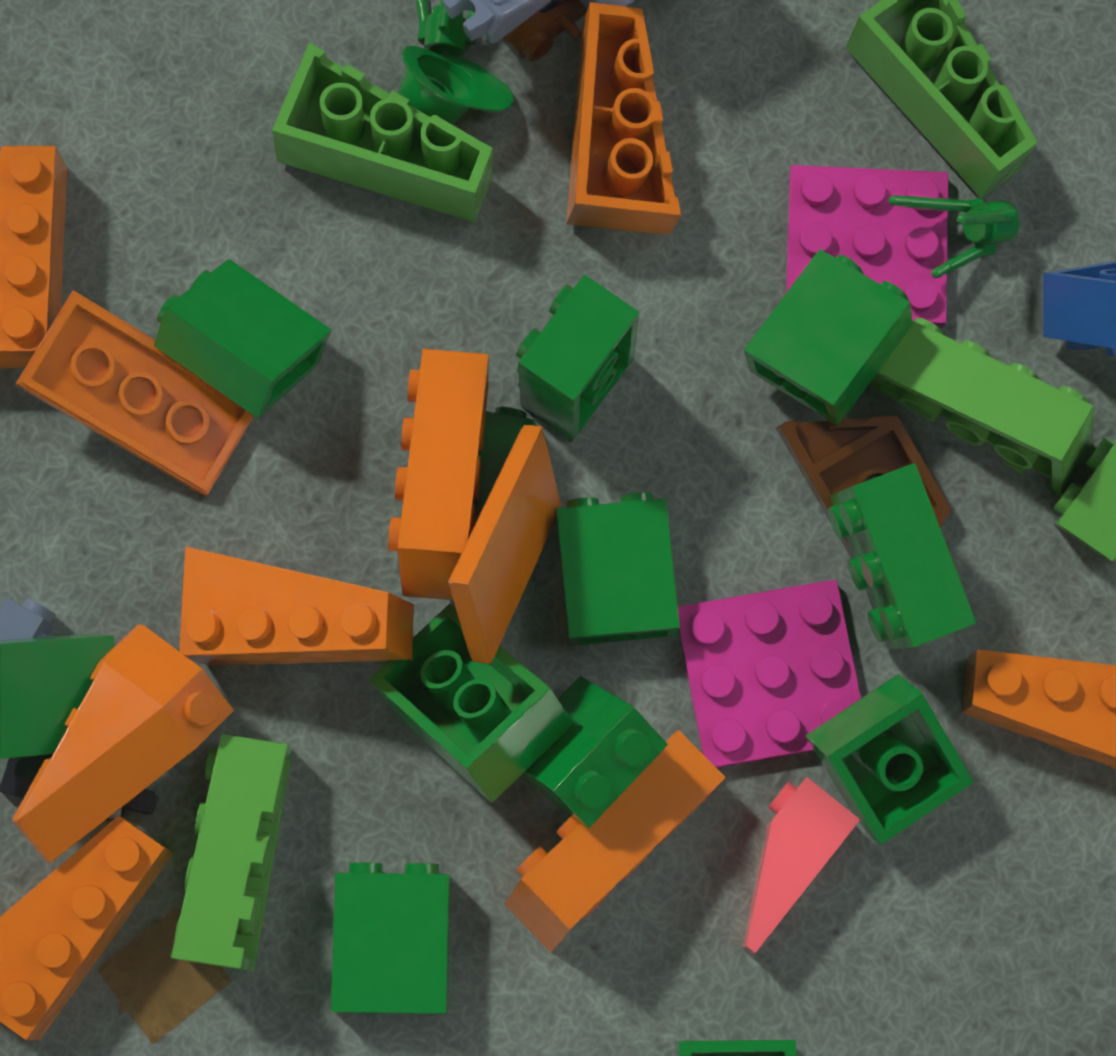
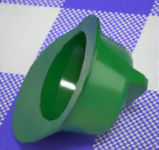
M406 46L401 52L402 61L407 69L400 82L398 94L409 99L410 106L429 117L435 114L453 125L472 108L482 111L501 112L509 109L514 101L513 92L509 86L477 63L437 54L418 46Z

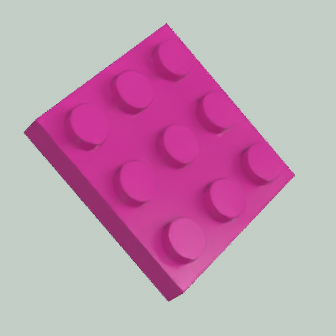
M791 165L789 169L786 293L818 250L821 249L835 258L837 255H844L861 267L865 276L879 284L882 281H888L899 287L909 298L913 321L915 318H923L939 328H944L946 324L947 274L935 279L931 276V271L947 261L948 211L892 206L888 200L893 195L948 199V172Z
M837 579L678 606L679 636L701 752L716 768L813 752L814 749L805 735L861 699Z

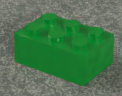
M585 274L574 288L567 284L561 289L549 308V313L553 315L541 332L536 328L532 329L516 352V356L520 358L517 368L519 373L520 406L571 442L575 440L634 360L640 313Z
M915 463L830 495L833 506L828 508L829 519L839 539L845 537L853 556V558L847 561L848 569L857 589L860 591L866 590L873 609L867 612V617L871 630L878 642L885 641L888 649L914 648L976 624Z
M450 603L413 637L412 660H388L369 678V681L394 714L491 803L574 725L551 688L501 646H499L492 664L473 662L472 658H470L457 610Z

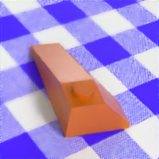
M138 624L98 662L90 677L93 683L80 707L72 709L64 724L68 727L52 758L44 760L12 819V822L46 862H53L194 751L234 711L200 666L144 625Z

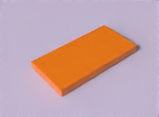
M73 290L15 385L206 497L254 416L154 346L155 339Z
M524 425L521 428L448 581L470 658H472L473 662L492 664L554 525L556 508L562 507L542 426Z

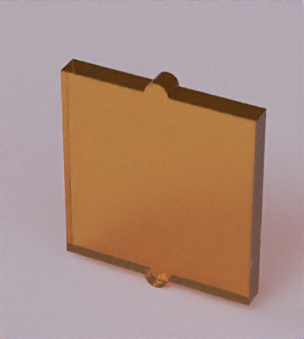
M178 908L98 968V971L120 999V1011H128L152 1044L232 982L222 967L171 958L176 927L181 915Z

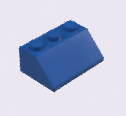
M1116 261L1043 273V337L1066 341V348L1072 350L1096 349L1099 346L1105 347V355L1116 357Z

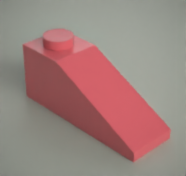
M808 777L797 788L788 781L768 806L776 815L767 825L742 947L750 955L757 952L860 821L857 816Z

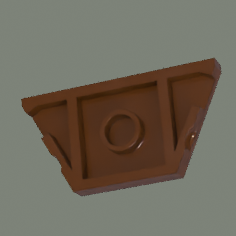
M897 415L877 416L867 419L843 418L838 426L827 420L810 422L786 421L776 427L777 432L828 519V508L833 506L830 495L913 463L917 466L940 528L952 510ZM841 538L840 540L849 556L853 558L846 538Z

